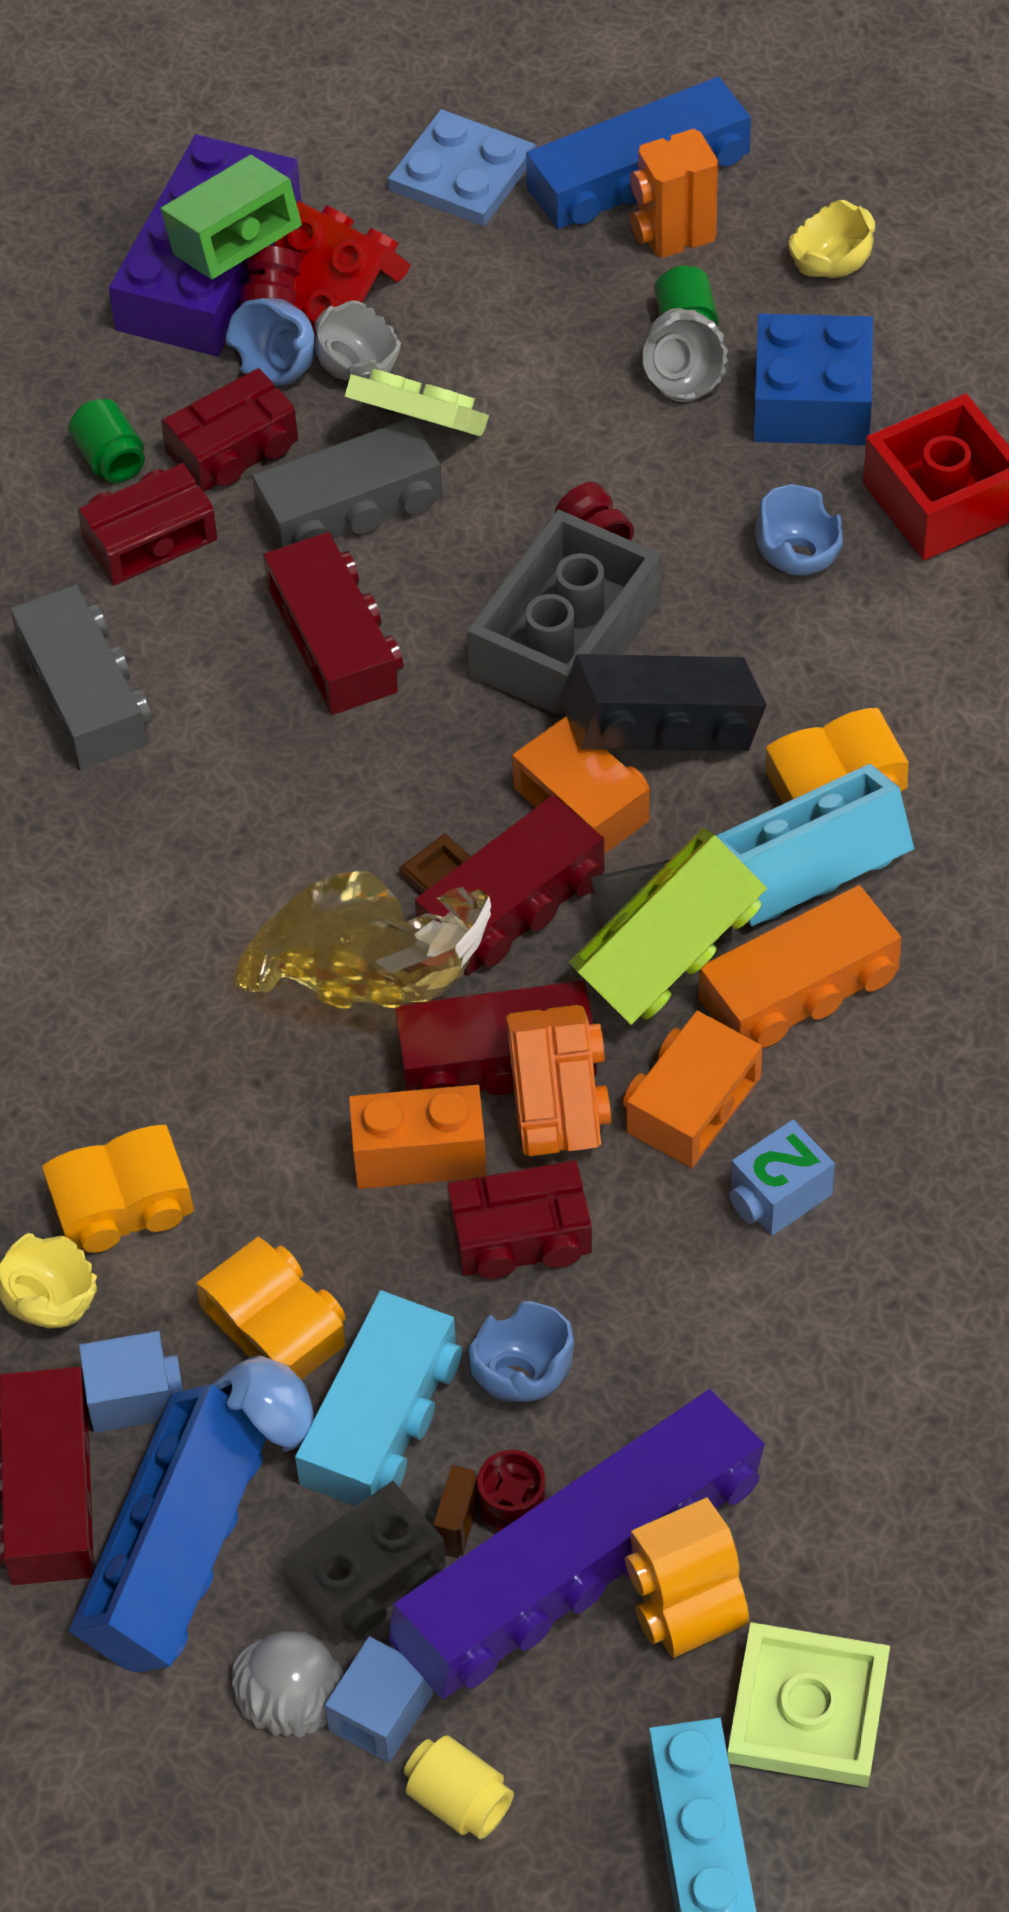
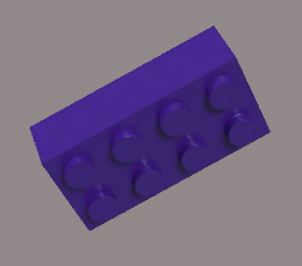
M195 134L109 286L115 330L219 357L226 344V333L231 315L240 307L241 288L249 279L250 273L245 268V260L211 280L173 254L160 208L249 155H253L290 178L296 203L297 201L302 202L298 160Z

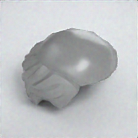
M353 300L337 307L329 306L319 315L315 322V352L321 366L334 378L349 382L350 375L353 374L369 379L372 368L391 373L400 353L401 342L397 339L393 327L385 325L384 318L377 316L373 308H366L364 303Z
M670 309L652 323L648 338L642 347V366L648 378L666 398L676 402H690L710 394L720 384L721 378L726 375L725 365L729 360L726 356L728 349L723 343L724 334L719 330L714 321L709 320L706 316L695 310Z
M285 1630L266 1636L264 1639H258L241 1651L234 1660L232 1687L234 1688L236 1704L241 1710L243 1718L252 1720L256 1728H267L273 1736L282 1734L287 1737L294 1734L296 1737L302 1738L307 1733H314L319 1727H324L328 1723L325 1704L344 1676V1672L339 1662L333 1659L323 1641L306 1632Z

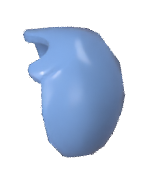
M274 298L245 301L231 315L226 333V343L239 352L242 358V366L240 368L242 373L247 374L260 368L273 382L274 386L293 384L312 365L314 358V331L306 314L288 301Z
M794 484L772 488L760 500L754 529V540L763 558L776 569L790 575L807 576L828 568L841 553L843 546L842 519L839 514L832 517L826 512L822 493L814 488ZM792 546H804L810 549L813 555L808 556L795 553Z
M522 1301L519 1303L514 1314L505 1320H496L492 1315H489L478 1331L477 1337L473 1339L468 1348L471 1375L492 1397L502 1402L522 1403L543 1399L551 1395L566 1379L572 1365L574 1338L571 1322L556 1308L534 1301ZM508 1366L524 1368L529 1372L531 1378L525 1376L523 1372H517L508 1368Z
M259 1355L236 1364L213 1383L214 1386L229 1396L227 1401L229 1408L232 1410L243 1409L253 1425L270 1442L282 1446L281 1450L283 1452H288L301 1446L314 1421V1412L305 1383L288 1365Z

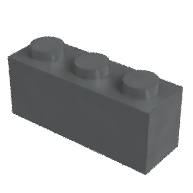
M413 417L252 475L256 510L278 549L326 532H330L333 539L352 532L357 534L368 533L374 530L382 521L404 513H422L429 509L434 502L443 499L441 464Z
M76 584L10 608L18 646L79 770L147 746L144 725L152 722L148 703L140 688L130 690L126 680L130 679V673L125 657L118 645L109 648L105 640L109 633L98 604L95 603L88 606Z

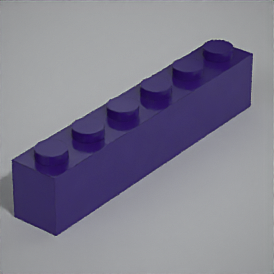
M708 1389L393 1604L388 1641L409 1661L442 1700L462 1686L468 1689L478 1686L493 1673L499 1660L518 1647L522 1651L534 1647L547 1635L552 1624L571 1610L574 1613L585 1611L599 1599L605 1586L624 1573L630 1577L626 1568L625 1557L633 1554L630 1539L632 1530L708 1497L715 1509L726 1501L730 1505H734L746 1498L759 1481L760 1476L757 1472L765 1443L711 1389Z

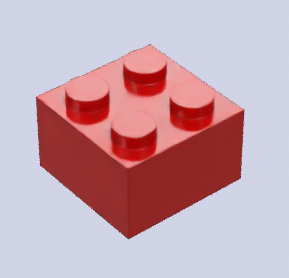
M967 393L866 436L863 484L923 561L1009 523V445Z

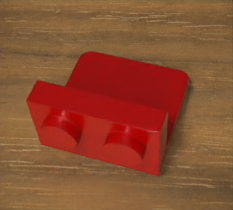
M297 201L296 204L302 226L277 240L274 246L290 249L302 255L300 275L293 279L292 289L297 294L296 307L306 314L316 337L315 322L319 315L329 306L337 307L353 300L363 303L378 273L399 283L406 276L411 264L395 253L399 243L373 228H369L365 235L351 228L355 221L342 212L328 205H325L322 212Z

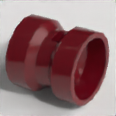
M269 245L245 260V268L250 274L248 282L241 288L240 306L249 300L274 298L288 301L296 307L297 294L292 287L293 279L300 275L302 255L290 249Z
M586 482L577 485L561 498L555 508V513L559 509L630 541L634 535L632 523L622 511L612 508L613 501L611 496L597 482Z
M514 1449L499 1451L487 1458L480 1467L477 1478L479 1511L481 1521L490 1532L498 1533L546 1500L547 1488L544 1468L535 1457L527 1452ZM502 1502H504V1503H506V1504H508V1505H512L513 1507L504 1506V1505H502Z

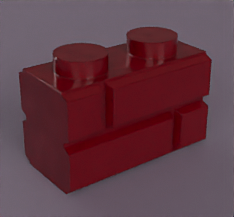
M260 368L247 373L161 420L166 453L177 465L185 464L194 477L197 486H200L203 492L218 484L225 486L234 483L241 477L244 470L266 458L277 459L283 456L291 448L292 444L298 441L296 414L293 404L278 388L275 389L273 382Z
M184 463L165 471L161 469L153 470L144 475L138 483L115 493H100L93 497L87 505L77 509L82 539L113 586L218 540L212 504L201 487L197 486L194 477Z
M576 1160L447 1183L449 1214L463 1276L478 1274L484 1279H499L508 1276L519 1266L543 1262L548 1267L560 1268L575 1263L580 1259L581 1255L592 1254L591 1219Z

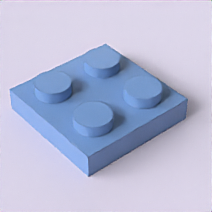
M441 109L388 177V189L391 192L485 226L525 173L526 152L535 149L536 144Z

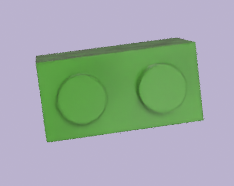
M253 155L247 156L160 208L173 254L211 280L302 226L290 178Z

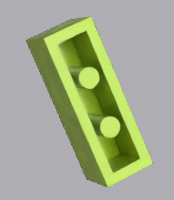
M703 827L569 963L631 1025L640 1016L647 1020L667 1003L671 996L668 988L685 971L689 975L694 974L712 958L717 949L713 943L730 926L736 930L746 924L757 913L762 905L758 898L768 888L715 834Z

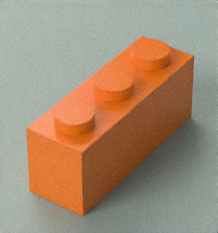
M858 885L706 963L699 970L698 999L714 1020L761 1044L763 1048L769 1047L780 1041L792 1025L810 1016L816 1020L829 1016L838 1009L844 998L863 988L868 992H873L887 985L895 976L896 971L899 970L902 937L864 889Z

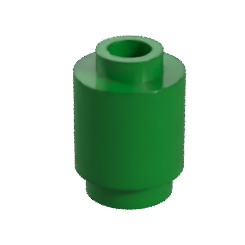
M676 266L657 279L654 285V293L659 316L675 308L695 310L706 316L709 320L714 321L718 326V316L709 277L702 269L693 266Z
M97 399L82 404L76 410L69 422L68 433L93 472L110 483H122L137 475L145 462L144 445L118 404L110 399Z

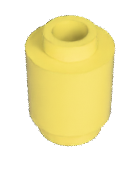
M449 1735L443 1736L435 1743L430 1739L422 1742L413 1752L404 1769V1775L409 1778L406 1794L461 1835L470 1832L478 1839L488 1836L500 1823L513 1800L514 1792L503 1784L504 1776Z

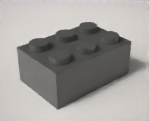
M558 509L468 628L469 676L561 718L566 717L567 715L560 700L576 654L622 655L662 600V554Z

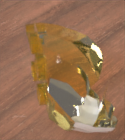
M356 871L328 877L314 882L304 889L262 926L240 956L233 984L244 991L268 993L272 991L280 977H289L316 991L315 996L322 1003L341 1009L351 1008L353 1003H374L387 1008H398L403 1002L430 1001L445 993L464 974V969L468 965L471 955L479 947L487 921L491 916L489 895L479 889L468 893L463 887L451 889L441 897H436L450 912L445 917L426 913L405 922L399 900L370 872Z

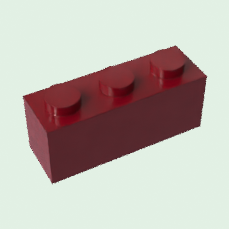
M326 532L264 553L267 589L331 716L398 693L396 671L404 668L399 646L392 635L383 636L379 628L381 626L380 613L371 593L362 595L357 586L359 584V575L350 552L340 553L330 532Z
M553 794L415 899L417 932L432 920L440 923L459 924L464 932L467 933L476 923L489 897L491 916L487 921L479 947L471 955L468 965L462 972L468 977L483 964L486 967L498 964L509 952L512 942L529 929L532 931L543 929L556 915L558 906L575 893L579 896H584L598 885L605 871L604 837Z
M585 980L396 1005L397 1037L406 1091L479 1085L480 1091L486 1090L493 1095L513 1093L514 1086L506 1016L510 1013L532 1010L546 1011L548 1008L579 1005L584 1007L589 1025H591L593 1020ZM594 1063V1075H597V1063Z
M81 1366L0 1374V1441L2 1460H0V1502H3V1522H0V1564L6 1563L12 1586L92 1578L94 1574L89 1415Z

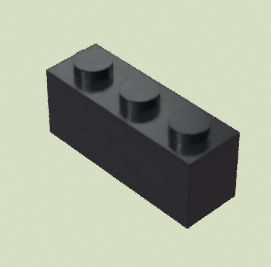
M576 654L560 700L581 749L749 751L767 705L744 657Z

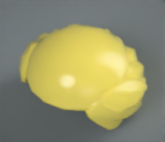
M845 200L831 202L829 207L824 206L812 218H806L804 226L801 225L796 228V233L789 237L788 247L795 261L794 264L799 269V272L810 277L835 279L853 273L860 269L871 255L874 242L872 233L875 232V221L871 213L861 206L857 207Z
M28 1233L10 1247L0 1263V1300L9 1314L28 1325L49 1329L63 1328L78 1323L85 1311L89 1309L91 1301L97 1292V1276L91 1273L92 1264L86 1261L84 1250L77 1249V1244L69 1238L56 1236L41 1239L35 1237L33 1233Z

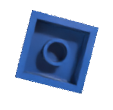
M758 313L754 442L865 445L866 436L870 435L872 407L873 316Z

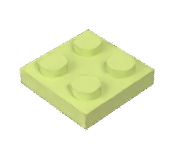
M373 368L369 379L353 374L350 375L344 397L477 436H482L486 428L489 415L472 410L475 398L429 384L425 385L422 395L419 394L422 383Z
M750 1622L727 1752L729 1764L869 1788L890 1646Z

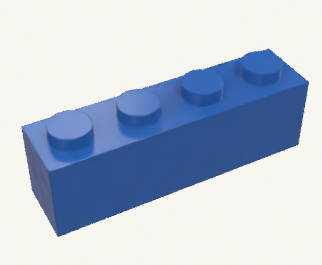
M718 76L527 151V189L557 229L573 223L585 224L593 220L600 212L623 203L627 205L637 203L631 188L630 173L638 170V150H640V145L661 138L669 141L671 140V135L694 128L702 133L718 159V165L730 166L739 161L743 155L750 153L751 116Z
M213 1384L171 1394L68 1631L123 1669L135 1673L171 1667L173 1661L183 1651L188 1640L187 1627L198 1601L205 1595L212 1583L214 1575L212 1567L222 1543L236 1526L238 1520L237 1508L248 1481L259 1470L263 1460L261 1450L266 1437L253 1425L243 1409L232 1410L227 1405L229 1396Z

